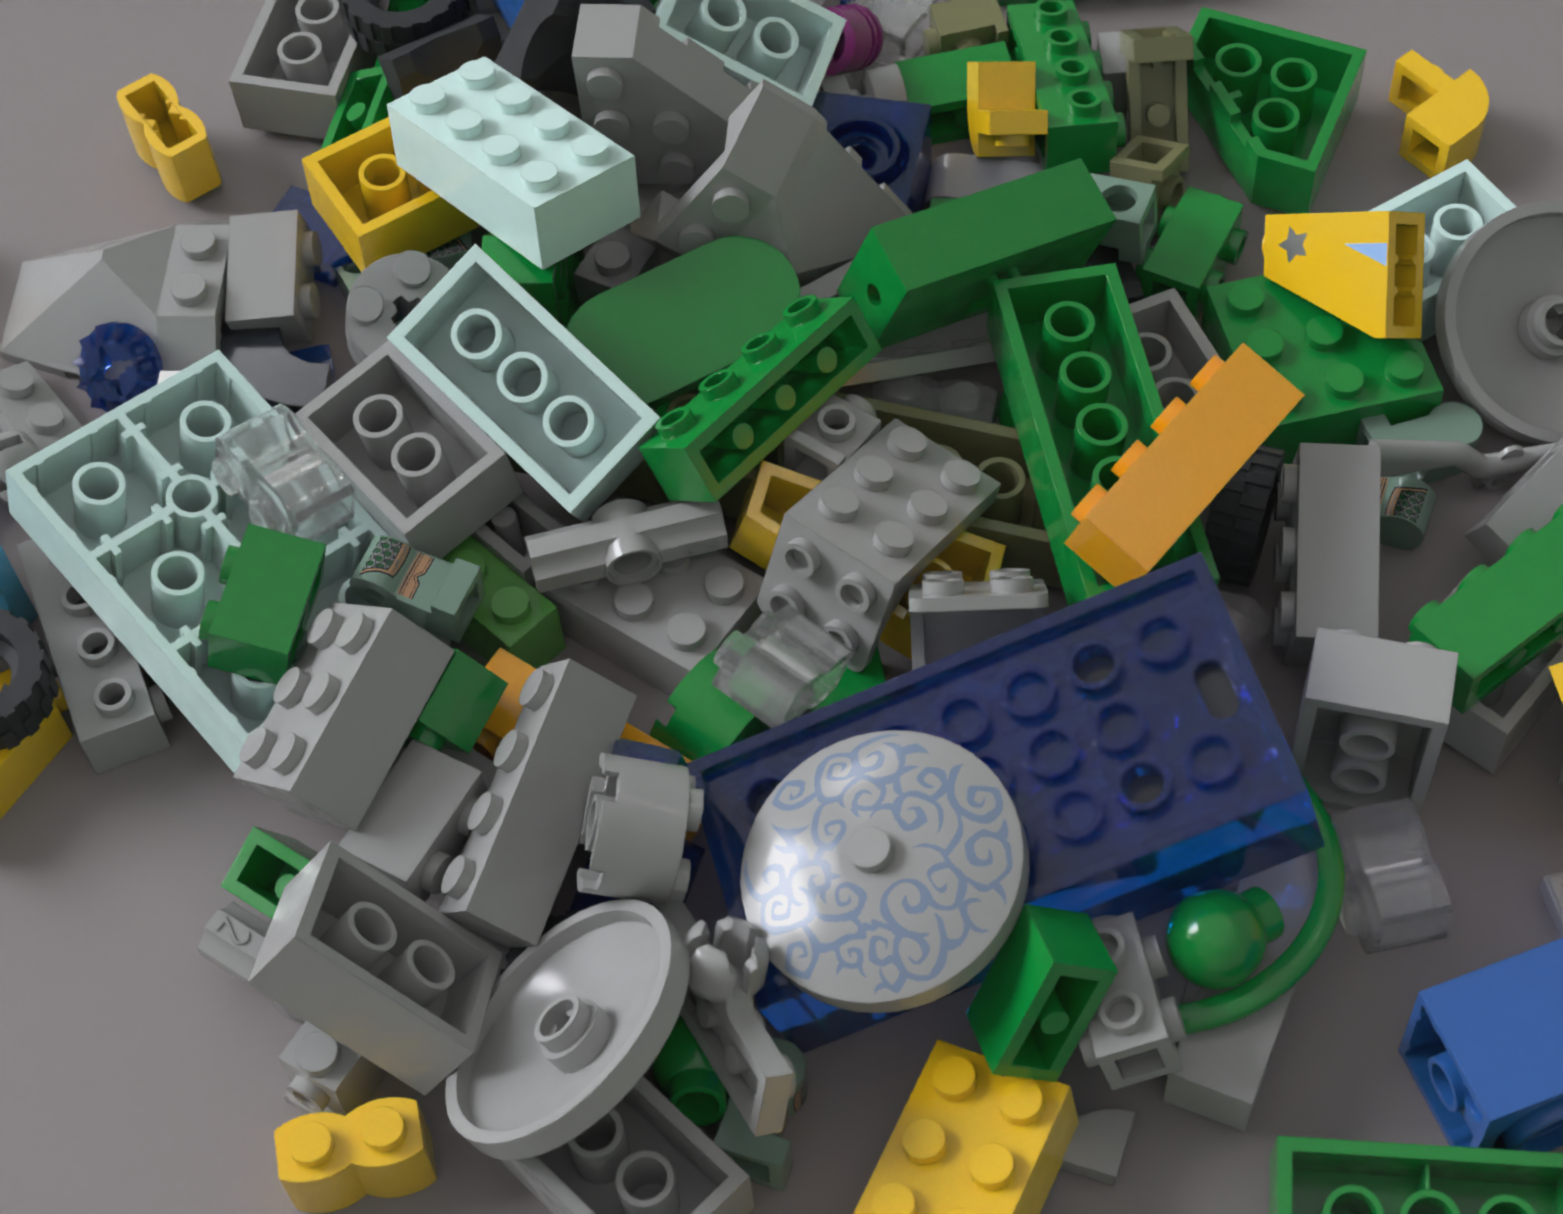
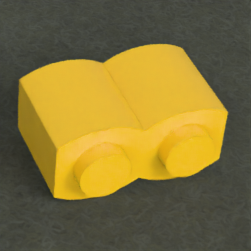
M150 73L117 91V101L136 152L145 163L158 169L164 187L172 196L189 203L222 185L221 173L202 120L193 111L181 106L176 90L166 79L157 74Z
M388 1097L373 1100L355 1108L346 1116L330 1112L306 1114L289 1120L274 1130L279 1180L296 1209L309 1213L337 1211L353 1205L367 1194L380 1198L403 1197L421 1191L437 1180L431 1132L418 1102L413 1099Z

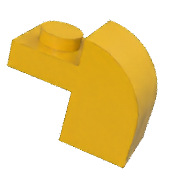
M1411 49L1396 60L1388 101L1406 113L1398 154L1429 178H1432L1466 159L1470 162L1473 161L1479 149L1487 117L1489 94L1484 82L1473 70L1469 69L1454 80L1439 66L1430 63Z
M1036 61L967 62L968 128L972 149L977 157L1035 156V134H1048V110L1035 109Z

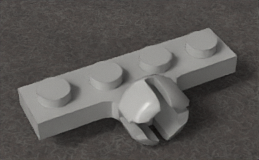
M28 361L0 370V429L3 431L0 432V504L8 505L5 473L7 469L83 427Z
M669 899L666 905L652 904L679 929L685 938V948L689 951L690 975L680 1015L754 1136L782 1132L788 1100L795 1094L796 1076L791 1060L787 1055L780 1053L765 1029L760 1012L753 1006V996L764 986L771 951L766 938H761L760 929L744 919L727 916L717 921L714 941L711 945L708 941L710 932L706 927V923L703 920L696 922L683 901Z

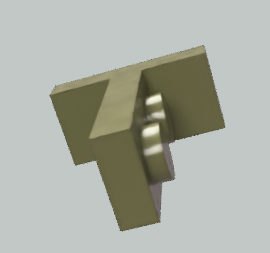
M1177 26L1119 30L1120 53L1126 58L1128 143L1136 135L1189 144L1187 60H1193V35ZM1189 156L1180 164V172L1189 171Z

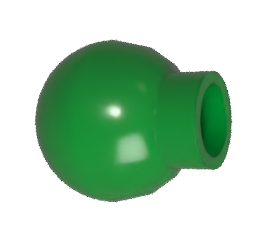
M1253 886L1239 894L1223 889H1211L1193 893L1182 900L1170 915L1165 933L1167 953L1175 969L1189 982L1207 989L1231 988L1243 983L1260 966L1267 944L1282 936L1284 919L1274 898L1260 887Z
M679 1014L668 1039L650 1065L657 1087L676 1108L697 1127L708 1126L716 1123L723 1117L726 1112V1100L730 1098V1095Z

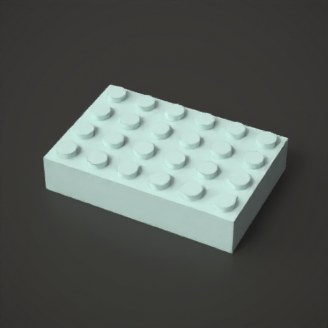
M219 349L5 471L9 513L234 774L241 764L239 756L245 740L253 730L263 725L275 703L273 694L276 685L208 667V640L199 638V629L208 601L211 599L220 602L226 585L219 583V576L229 545L240 547L248 523L326 544L323 580L293 667L297 665L308 645L306 637L310 625L318 614L329 608L332 602L374 606L359 597L352 590L349 582L373 538L378 535H389ZM425 630L450 647L451 640Z

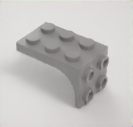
M896 418L893 419L784 514L757 598L760 610L855 672L862 671L871 662L881 634L896 606L909 589V586L944 549L994 503L1001 483L980 471L972 463L962 460L925 437L919 430L909 427Z
M1026 568L990 570V581L964 582L962 571H931L922 573V583L909 586L915 732L944 738L974 754L999 778L1009 795L1035 794L1050 776L1046 662V607L1049 606L1048 591L1043 579H1033V576H1030V569Z

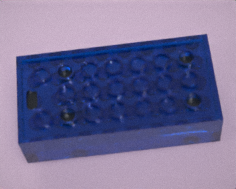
M1201 552L684 764L685 767H688L689 775L695 776V788L704 790L701 822L731 917L746 921L741 894V865L749 832L763 804L777 785L806 759L839 741L871 732L889 730L913 731L944 738L971 752L992 770L1010 795L1021 817L1027 836L1029 879L1024 904L1087 913L1090 919L1103 915L1119 916L1133 912L1136 921L1178 905L1193 893L1219 889L1325 847L1306 784ZM997 954L967 983L939 999L982 983ZM770 960L764 986L754 995L758 1009L786 1040L794 1043L802 1053L921 1007L883 1013L856 1012L837 1008L823 1003L798 989L778 971Z

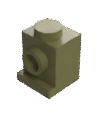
M950 0L930 5V28L922 30L925 56L1005 41L1007 49L1009 46V29L997 0Z
M1136 135L1109 161L1110 177L1156 185L1158 227L1168 205L1177 207L1185 193V180L1180 177V164L1190 155V145Z

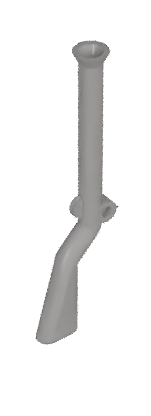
M1371 439L1368 445L1381 446V477L1455 466L1472 477L1471 481L1475 489L1485 484L1487 489L1495 490L1508 483L1510 480L1509 475L1528 472L1556 443L1522 448L1520 445H1512L1504 448L1501 452L1482 454L1461 441Z

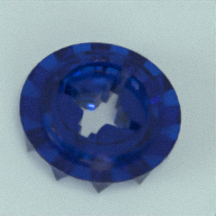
M109 322L95 326V330L90 335L79 340L82 346L81 353L72 364L79 367L81 381L76 388L87 392L92 399L90 407L109 412L157 385L159 373L163 371L162 359L153 340L139 327L126 322ZM112 361H132V365L125 368L126 371L119 375V379H109L104 376V373L107 372L106 369L113 365Z

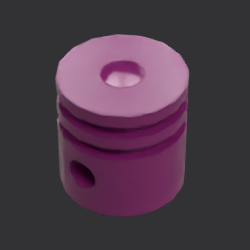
M859 4L824 7L847 19L824 76L860 71L872 65L880 55L884 42L883 28L878 17L868 7Z

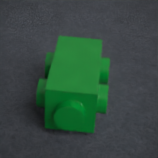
M1188 186L1177 207L1168 205L1164 211L1157 231L1158 242L1154 248H1148L1142 265H1136L1135 274L1141 282L1144 298L1175 287L1197 321L1204 308L1206 287L1225 283L1226 274L1223 273V270L1227 263L1236 265L1243 253L1248 237V231L1240 229L1244 204L1227 199L1219 194L1209 193Z

